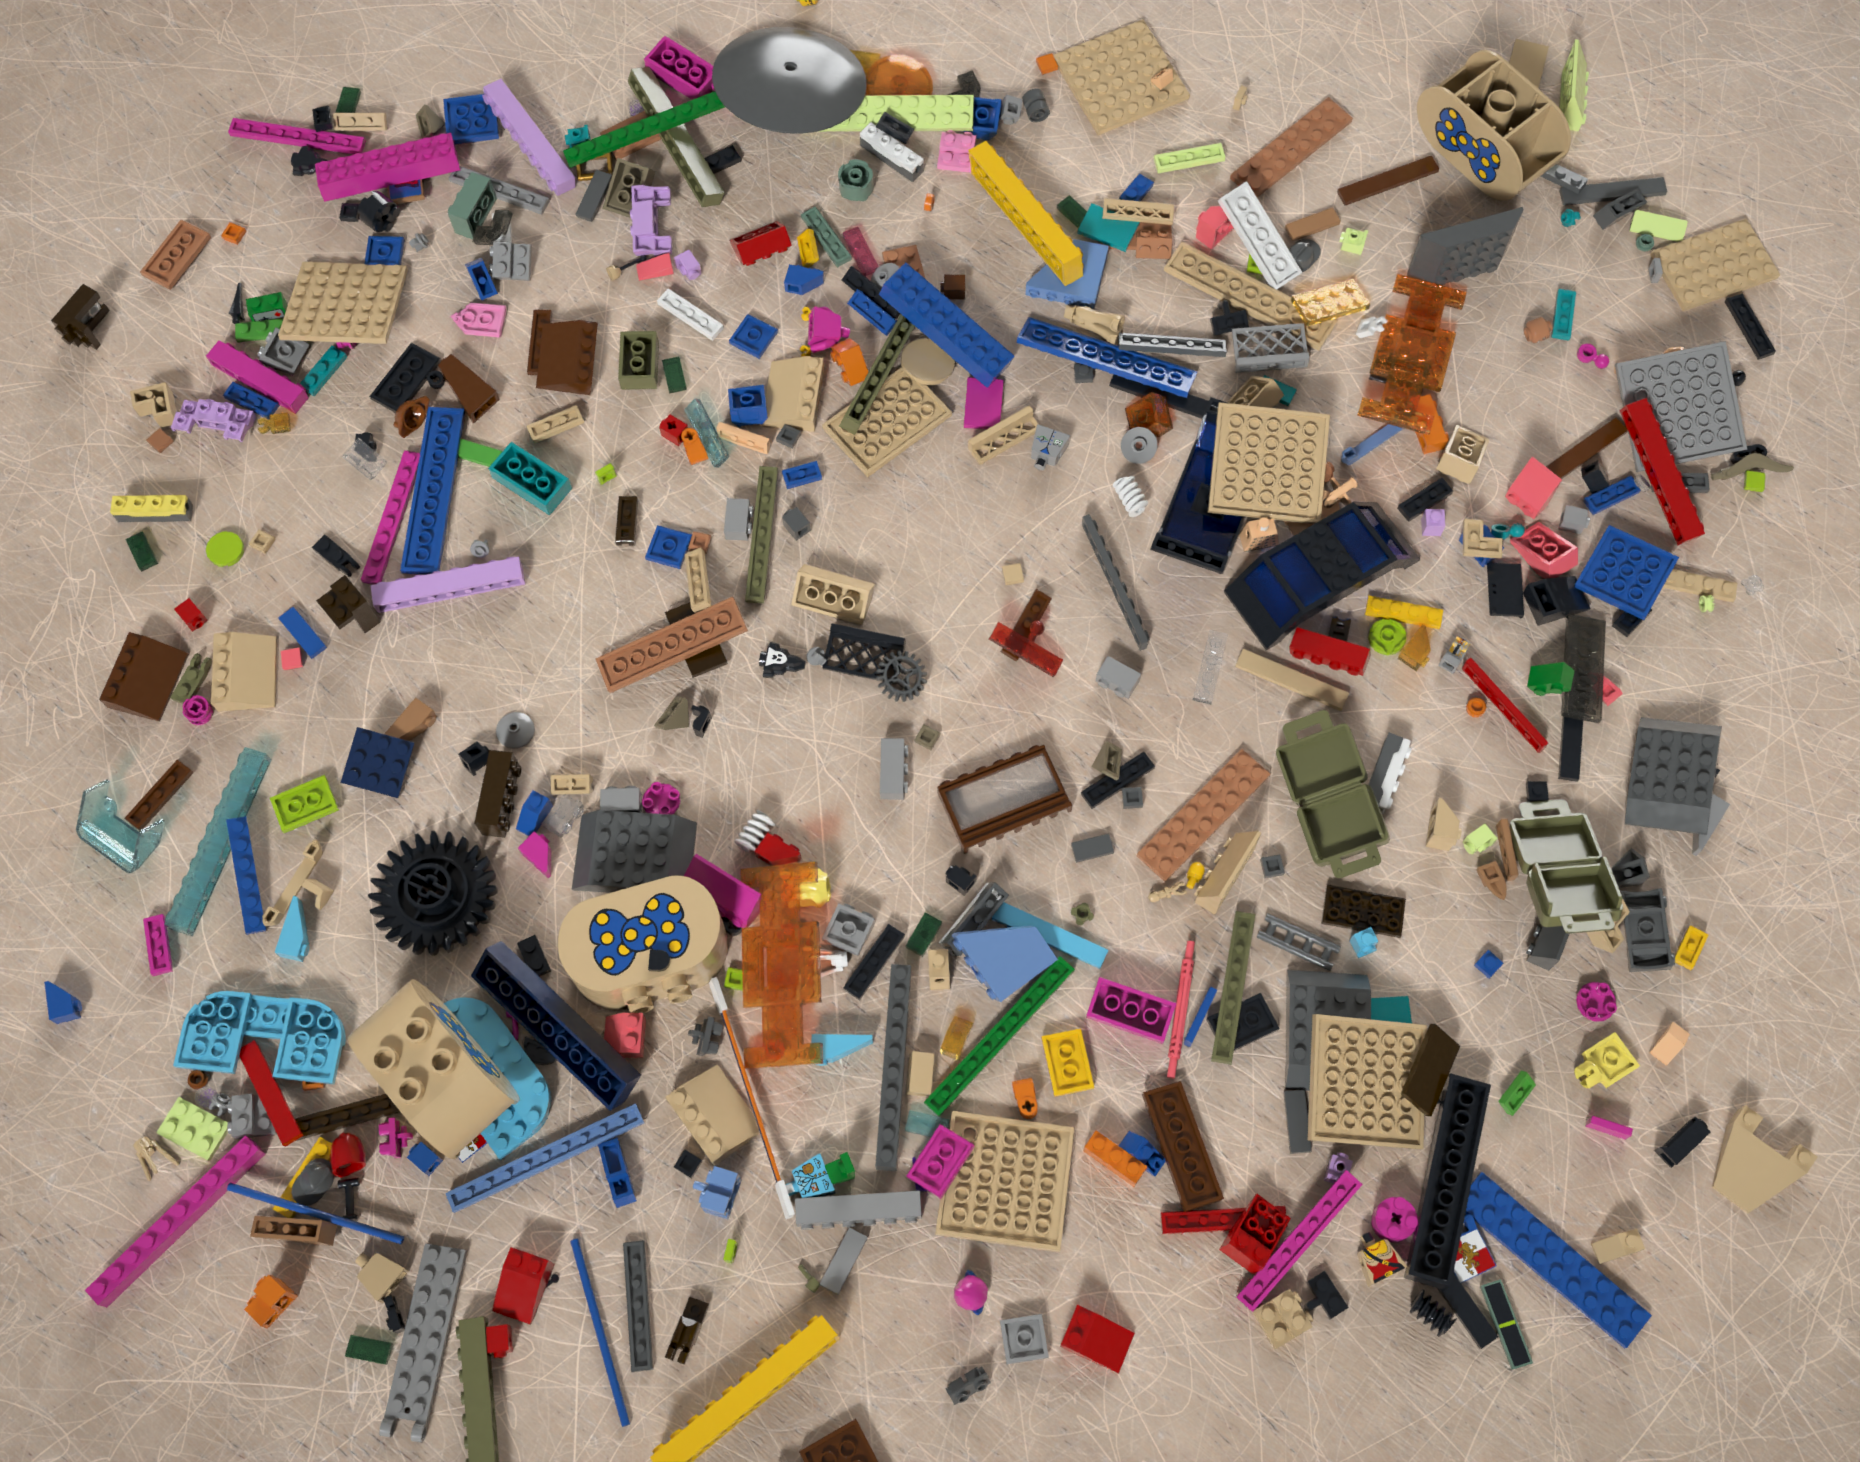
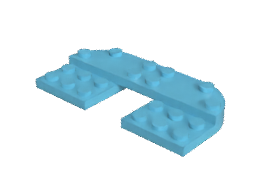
M220 991L207 995L206 999L198 1005L195 1004L185 1017L173 1064L176 1068L235 1074L243 1037L270 1038L280 1040L272 1077L335 1085L342 1046H345L346 1042L345 1029L338 1015L319 1001Z
M456 998L444 1004L509 1080L520 1098L516 1105L512 1104L481 1132V1135L494 1153L502 1160L543 1127L549 1116L550 1104L552 1102L551 1091L538 1068L525 1053L501 1018L488 1004L475 998Z

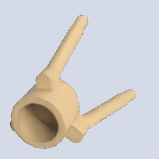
M145 1136L133 1144L148 1181H151V1176L145 1159L154 1174L158 1173L156 1166L150 1158L155 1152L154 1149L158 1150L176 1166L179 1165V1162L160 1147L156 1140L150 1141Z

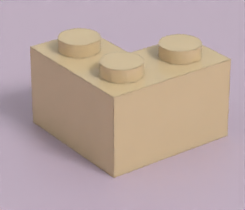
M166 382L130 391L132 406L140 417L153 414V418L160 428L172 425L176 414V406L173 392Z
M1623 899L1622 914L1618 921H1614L1615 926L1613 929L1586 932L1593 946L1613 953L1623 942L1624 937L1618 926L1630 912Z

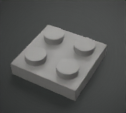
M1042 1314L1000 1320L1006 1364L1049 1358Z

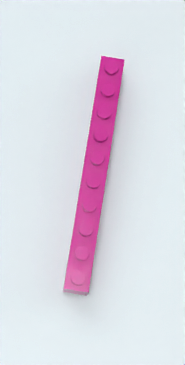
M244 1136L85 1289V1292L97 1305L107 1308L227 1192V1186L230 1182L236 1184L266 1153L252 1139Z

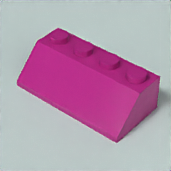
M694 855L684 876L694 879L709 891L721 917H726L735 926L747 930L760 913L762 894L700 855Z

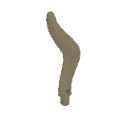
M1752 453L1734 465L1712 473L1711 479L1712 481L1718 479L1726 480L1755 467L1782 473L1790 472L1794 467L1780 464L1762 454Z

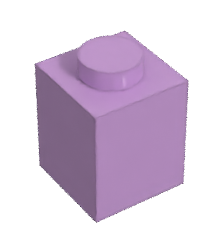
M1425 509L1421 518L1422 536H1441L1445 528L1444 509Z

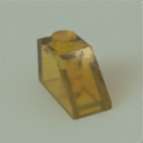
M1421 625L1398 657L1401 662L1416 672L1420 667L1424 668L1430 660L1428 655L1431 652L1425 625Z
M954 1016L941 1045L940 1053L960 1061L974 1023Z

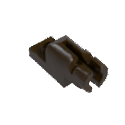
M689 1297L683 1315L680 1316L665 1358L673 1361L677 1350L681 1349L683 1351L680 1352L677 1362L685 1365L692 1346L697 1341L710 1305L709 1303Z

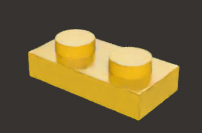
M808 228L797 237L802 266L805 268L811 267L819 260L814 231Z
M1690 925L1676 951L1675 963L1692 970L1708 938V934Z

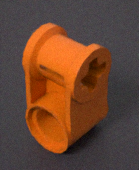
M693 428L685 429L681 436L690 464L694 465L707 460L706 450L701 443L697 431Z
M1032 1077L1013 1081V1091L1021 1116L1025 1119H1033L1037 1115L1038 1109ZM1026 1105H1029L1031 1107L1030 1112H1028L1027 1109H1025Z

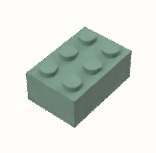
M471 172L469 177L465 179L464 186L457 193L453 205L448 209V216L456 234L475 239L497 200L490 178Z

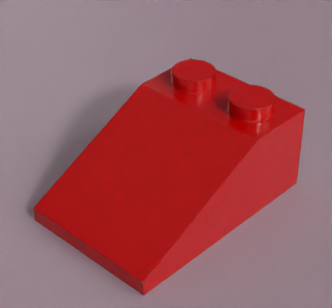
M510 1247L502 1267L492 1311L531 1325L555 1264L547 1259Z
M1077 1305L1060 1347L1119 1374L1135 1333L1089 1309Z

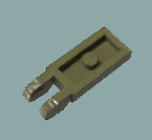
M198 653L194 654L190 665H188L170 697L173 701L183 704L187 698L190 699L196 696L208 675L207 672L212 664L211 658L206 657L201 664V668L197 669L202 656Z

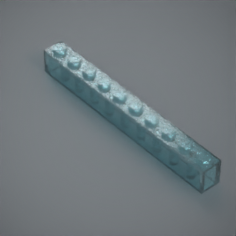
M244 747L243 752L239 754L238 763L230 773L229 783L222 791L220 803L216 805L214 816L206 826V834L198 844L196 856L192 858L190 869L182 879V887L174 897L171 911L165 917L164 925L169 929L193 937L231 852L226 819L247 816L271 762L270 757L266 753Z

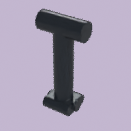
M360 1178L339 1180L338 1188H345L346 1215L342 1217L358 1221V1215L354 1214L353 1187L360 1186Z

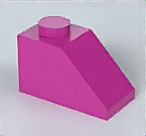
M534 831L518 847V850L542 874L550 878L551 848L548 845L550 841L543 834L539 836Z

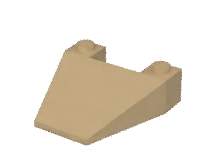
M1745 1105L1735 1112L1726 1126L1712 1188L1745 1212L1750 1213L1807 1174L1818 1156L1801 1144L1790 1148L1785 1157L1753 1135L1763 1117Z

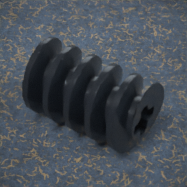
M1423 1289L1411 1302L1410 1313L1418 1311L1416 1318L1425 1317L1423 1324L1427 1325L1431 1322L1430 1330L1433 1331L1438 1328L1437 1336L1440 1337L1451 1328L1457 1318L1451 1321L1452 1313L1449 1312L1444 1315L1445 1307L1442 1306L1437 1309L1439 1302L1434 1301L1430 1303L1432 1296L1427 1295L1423 1297L1425 1292Z

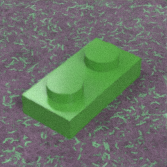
M1521 1070L1498 1101L1507 1114L1513 1116L1536 1086L1535 1082L1527 1072Z

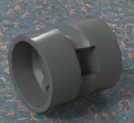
M1032 89L1023 95L1022 101L1031 122H1041L1050 115V110L1042 90Z

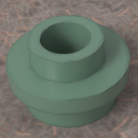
M1643 234L1637 238L1636 246L1641 251H1650L1654 246V239L1649 234Z

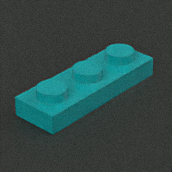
M1558 289L1551 338L1570 340L1576 291Z
M331 345L300 382L306 389L305 392L315 397L346 360V353Z

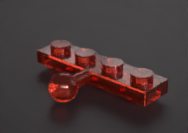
M1038 620L1030 624L1031 633L1028 638L998 622L988 639L1051 677L1056 675L1063 662V659L1034 643L1036 637L1045 630L1044 624Z

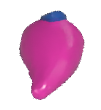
M967 1270L965 1277L954 1288V1299L961 1308L971 1310L976 1315L982 1313L987 1300V1286L973 1271Z

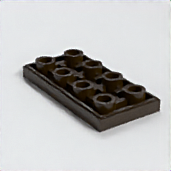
M690 602L665 612L670 625L695 614L691 609ZM720 644L685 659L692 678L728 664Z
M1327 885L1321 924L1358 931L1371 927L1375 934L1401 938L1406 899Z
M1436 1024L1429 1025L1401 1092V1095L1425 1116H1432L1460 1049V1045Z

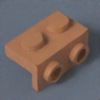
M1149 230L1136 232V258H1171V233L1165 230L1158 231V233H1151Z

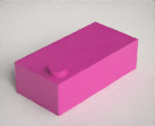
M664 36L644 58L645 67H650L656 78L691 100L713 91V65L667 36Z
M1099 977L1086 1018L1163 1044L1177 1003Z

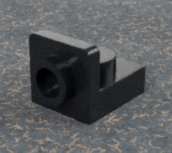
M692 705V713L697 716L692 727L695 735L703 738L712 720V716L708 708L701 705L698 707Z

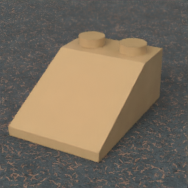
M1456 425L1436 469L1443 474L1457 478L1461 482L1470 484L1480 466L1490 439Z

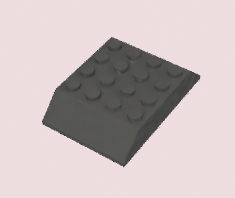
M1523 207L1421 234L1407 272L1408 278L1429 287H1440L1449 282H1458L1464 278L1476 277L1486 272H1494L1497 270L1508 249L1524 211Z
M1641 717L1629 783L1625 825L1707 835L1722 726Z
M596 810L581 815L572 890L612 893L669 876H684L694 857L697 822L677 815Z
M1287 970L1285 1089L1310 1091L1312 1014L1371 1020V987L1368 975Z

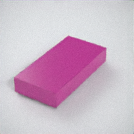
M1591 1116L1586 1120L1585 1127L1624 1140L1632 1136L1633 1129L1596 1116Z

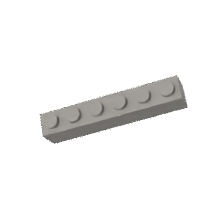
M920 1191L795 1199L796 1225L801 1227V1230L814 1229L813 1226L822 1225L823 1229L834 1228L835 1224H843V1227H854L855 1223L873 1226L876 1225V1222L882 1221L886 1225L897 1224V1220H905V1223H917V1219H922Z

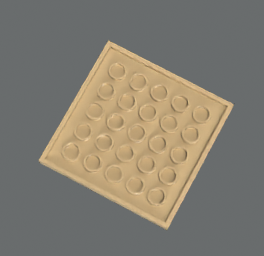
M1144 19L1053 55L1060 73L1098 136L1188 100L1190 97L1189 92ZM1172 69L1173 81L1160 90L1151 82L1150 79L1161 70Z
M302 262L278 334L279 339L387 344L408 272L407 266Z
M1219 402L1208 513L1253 518L1264 517L1267 519L1308 524L1319 522L1322 512L1330 414Z
M1312 1014L1308 1140L1423 1149L1424 1114L1403 1097L1401 1092L1427 1032V1025Z
M952 1111L950 1130L974 1144L975 1147L942 1199H940L935 1235L1060 1252L1074 1127Z

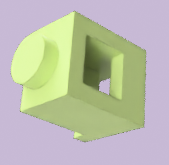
M1347 228L1346 232H1342L1339 242L1342 243L1341 250L1361 255L1368 231L1365 230L1363 232Z
M1483 824L1464 839L1463 844L1466 851L1473 855L1477 851L1481 853L1489 846L1491 847L1498 838L1486 824Z

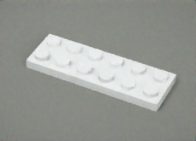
M1247 181L1217 200L1270 287L1277 290L1302 273Z

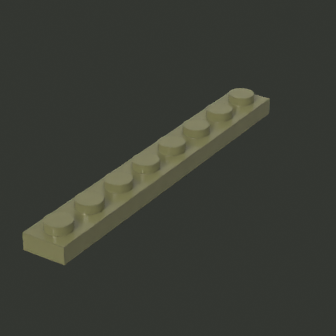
M759 467L745 595L746 603L764 604L778 467Z
M1235 912L1211 1062L1232 1065L1255 922V914Z

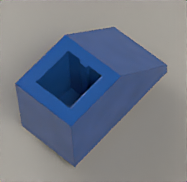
M789 264L784 280L785 292L804 295L821 286L825 281L824 271Z
M1128 1131L1119 1144V1147L1147 1166L1146 1171L1154 1177L1166 1162L1165 1158L1146 1138L1131 1131Z

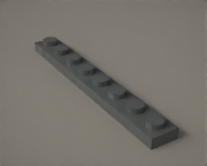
M1090 514L1083 516L1082 527L1140 651L1147 649L1148 641H1150L1148 632L1143 630L1141 617L1139 614L1136 615L1134 611V602L1126 594V585L1124 582L1121 583L1119 579V570L1112 564V555L1110 551L1105 549V540L1102 535L1099 536L1097 523L1095 520H1092Z

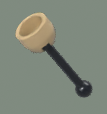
M641 255L640 258L620 268L616 265L606 268L607 274L614 281L620 277L622 270L640 261H646L647 257L646 255Z

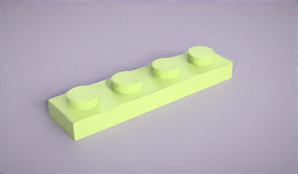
M1221 143L1154 155L1157 173L1225 161V154Z

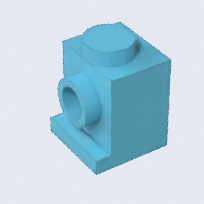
M1370 927L1354 934L1349 942L1359 959L1377 950L1375 946L1378 943V939Z

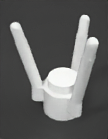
M813 948L800 949L801 952L830 954L807 957V960H831V966H835V968L814 975L813 979L843 971V967H848L846 951Z

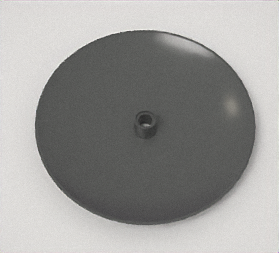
M796 27L764 28L746 33L734 39L719 53L712 70L713 86L723 105L743 121L773 132L804 134L834 127L847 120L857 111L866 93L864 69L856 56L848 48L824 34Z

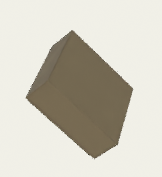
M923 724L914 742L932 750L941 734Z

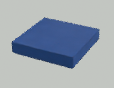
M368 236L364 264L401 265L404 238Z
M747 314L729 339V344L760 359L777 335L778 329Z
M657 525L645 559L681 569L685 554L689 549L692 534Z

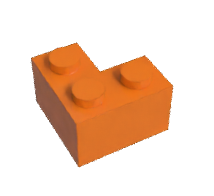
M849 338L832 345L830 355L833 362L841 366L842 372H840L843 382L850 386L863 382L868 374V369L859 344Z
M269 1274L257 1282V1287L253 1290L257 1295L250 1298L247 1302L248 1306L244 1309L261 1327L267 1329L298 1297L281 1279Z

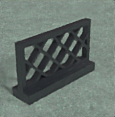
M831 623L830 636L824 657L827 661L823 664L822 669L876 680V671L872 674H867L863 668L873 662L875 667L879 669L875 660L882 655L887 656L886 653L890 650L901 651L903 656L906 639ZM833 639H842L845 645L835 650L832 645ZM854 642H858L862 645L863 649L854 654L849 646ZM872 646H877L881 653L872 658L868 649ZM848 648L852 656L842 661L838 653ZM866 652L870 660L861 665L856 657ZM835 654L841 662L835 667L827 665L829 658ZM854 658L859 667L854 670H848L845 664Z

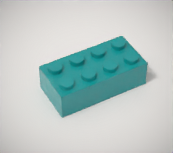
M513 442L509 443L488 468L494 480L549 516L572 490L569 478Z

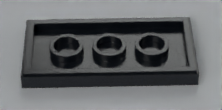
M411 342L369 396L370 399L396 413L401 404L415 397L427 381L428 374L435 371L441 359Z

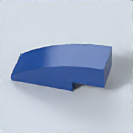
M618 1138L598 1144L604 1171L616 1207L619 1208L636 1202L635 1192Z

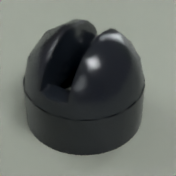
M1736 370L1732 373L1735 386L1742 385L1746 380L1744 371Z

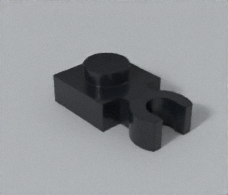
M389 1295L384 1297V1303L388 1310L386 1322L389 1330H393L397 1334L404 1332L405 1325L401 1312L398 1310L395 1296Z

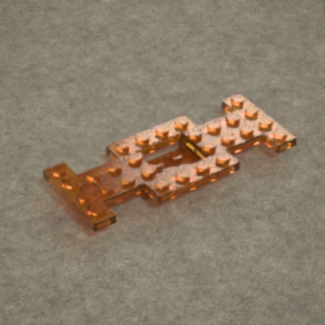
M1397 274L1392 292L1409 296L1404 318L1386 314L1385 319L1388 322L1383 324L1385 329L1380 333L1369 372L1370 374L1387 378L1381 401L1362 397L1357 416L1429 435L1434 416L1416 412L1422 388L1440 392L1442 389L1456 332L1439 328L1444 306L1462 310L1467 292Z
M805 862L740 869L741 882L752 889L759 888V893L762 894L760 901V926L742 928L743 1008L762 1007L763 1047L744 1048V1068L756 1069L823 1064V1043L804 1044L803 1005L821 1003L822 1000L819 922H800L799 884L818 883V863ZM764 947L767 949V987H764Z

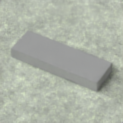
M849 1227L820 1282L821 1286L839 1295L868 1239L867 1236Z

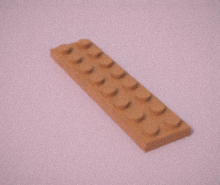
M1328 97L1234 171L1230 179L1238 186L1247 181L1258 198L1348 126L1353 118Z
M730 597L596 658V662L608 692L612 693L743 634L748 629L734 597Z
M1241 749L1137 853V857L1166 882L1271 774Z

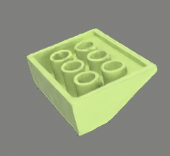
M1577 39L1574 41L1562 71L1559 105L1568 122L1569 129L1573 131H1579L1581 125H1584L1586 121L1584 110L1587 106L1585 96L1587 95L1588 86L1585 84L1589 76V72L1586 71L1587 63L1580 42Z

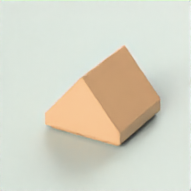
M1170 68L1161 70L1150 80L1161 90L1173 81V70Z

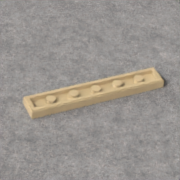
M1245 649L1242 650L1235 666L1339 711H1342L1349 695L1344 690Z

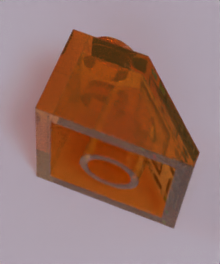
M1151 392L1125 408L1129 429L1144 427L1149 429L1155 437H1160L1173 429L1166 397Z

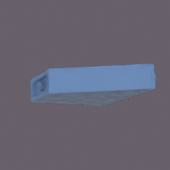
M1074 239L1073 244L1076 248L1079 247L1083 253V277L1064 286L1046 264L1026 283L1025 295L1032 298H1042L1052 302L1057 301L1067 305L1087 306L1095 309L1109 246Z
M1034 926L967 931L952 934L954 946L958 951L962 950L967 965L970 968L973 966L977 972L975 974L977 980L981 984L984 983L988 988L986 990L988 996L992 1000L995 999L999 1002H1002L1058 960L1038 929Z

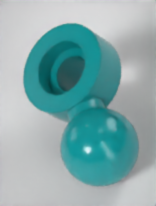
M1514 523L1511 527L1504 524H1495L1491 527V533L1495 538L1505 540L1510 534L1513 537L1523 536L1525 528L1521 523Z

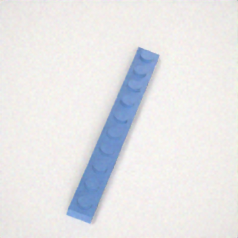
M635 1103L445 1193L452 1212L456 1213L596 1147L600 1143L644 1124L645 1122L637 1104Z

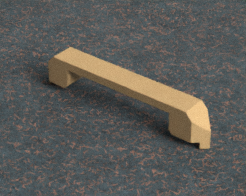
M317 839L309 843L303 851L304 860L273 908L268 907L262 916L265 926L278 925L290 907L293 896L298 895L304 880L308 879L322 857L323 852Z

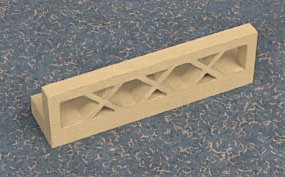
M1104 198L1102 219L1173 225L1174 204ZM1107 209L1116 213H1107Z
M1029 405L968 440V449L979 465L1035 434L1038 423L1033 418V409ZM1031 422L1034 428L1025 430L1023 425ZM1010 432L1019 433L1015 439L1007 438ZM996 440L1004 441L1003 446L1000 448L992 447L993 442ZM981 449L989 450L988 454L982 458L977 453Z

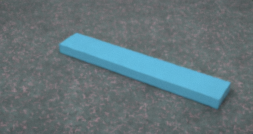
M1003 902L992 917V920L1007 927L1034 926L1038 929L1048 946L1099 969L1109 951Z

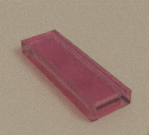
M859 227L842 232V236L860 272L865 276L874 273L879 266Z

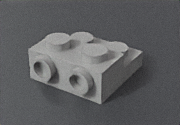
M493 242V246H490V256L493 257V264L489 265V273L492 274V277L495 280L530 281L531 245Z
M275 328L273 333L269 332L266 338L267 344L265 347L262 346L257 356H259V361L274 370L278 368L293 376L309 344L304 341L280 340L278 336L280 329Z
M838 903L822 937V941L859 956L865 941L874 927L875 919L867 912L862 911L860 913L855 911V908L849 904L841 905Z
M244 1094L232 1096V1101H229L227 1105L229 1114H232V1121L228 1122L227 1129L233 1138L242 1139L244 1136L253 1138L277 1135L258 1095Z

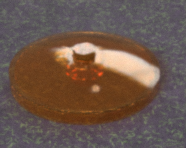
M889 55L883 57L870 67L866 75V96L932 95L933 83L928 70L919 61L909 56Z

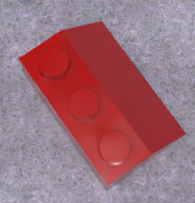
M778 221L729 240L740 263L746 264V266L756 263L755 260L770 258L772 253L777 251L778 253L788 250V247L792 246L785 225Z

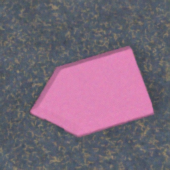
M469 303L465 306V309L459 313H454L450 317L466 335L501 337L506 316V306Z

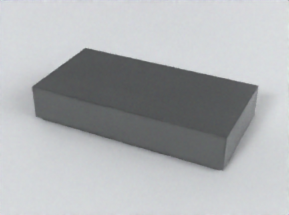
M1109 834L1071 843L1076 863L1114 854Z

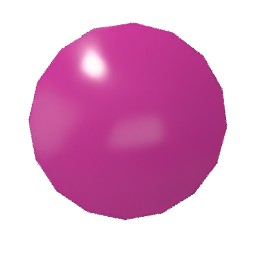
M660 782L652 783L642 798V806L646 813L673 815L678 810L681 802L679 791L676 788Z
M1589 982L1583 985L1577 993V1008L1588 1020L1595 1022L1604 1021L1610 1018L1617 1010L1615 995L1606 983Z

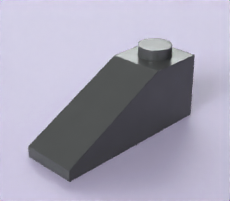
M1637 188L1608 203L1593 216L1598 225L1604 230L1648 202Z

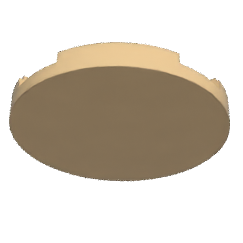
M918 339L910 342L905 346L901 355L903 371L914 378L916 382L924 385L942 383V381L952 375L955 365L954 359L931 339Z

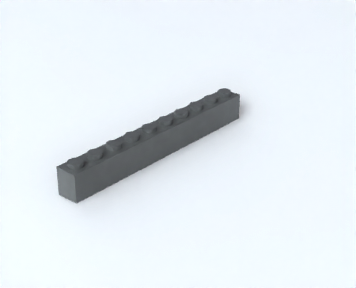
M891 964L875 1163L876 1170L897 1171L912 974L911 965Z

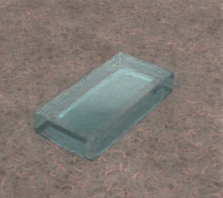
M910 1110L905 1131L932 1137L940 1124L948 1128L949 1119Z

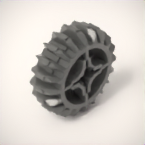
M897 651V657L893 652L890 653V659L885 656L883 658L884 662L879 663L882 669L876 670V673L881 675L876 677V681H882L878 684V688L884 686L885 689L882 691V694L888 691L890 694L887 698L891 699L894 695L895 702L900 697L902 702H905L906 696L910 701L913 700V694L918 697L920 695L918 690H924V686L921 684L927 683V680L922 678L927 676V672H921L925 665H918L921 662L920 658L917 661L913 660L915 654H912L909 658L908 651H905L903 656L901 651ZM898 662L906 663L912 668L905 669ZM893 664L894 676L887 679L888 667ZM900 672H901V675H902V674H904V675L907 674V676H906L903 680H902V678H901V679H899V678L895 679V678L900 674ZM916 674V683L910 689L909 677ZM899 684L905 691L897 690L891 685Z

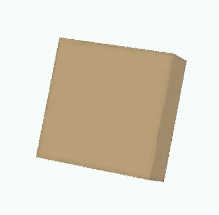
M258 529L249 545L266 554L276 539L274 536Z
M1020 563L1002 566L1006 586L1024 583Z

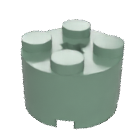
M854 159L839 168L838 181L841 196L851 201H866L874 188L873 171L865 161Z

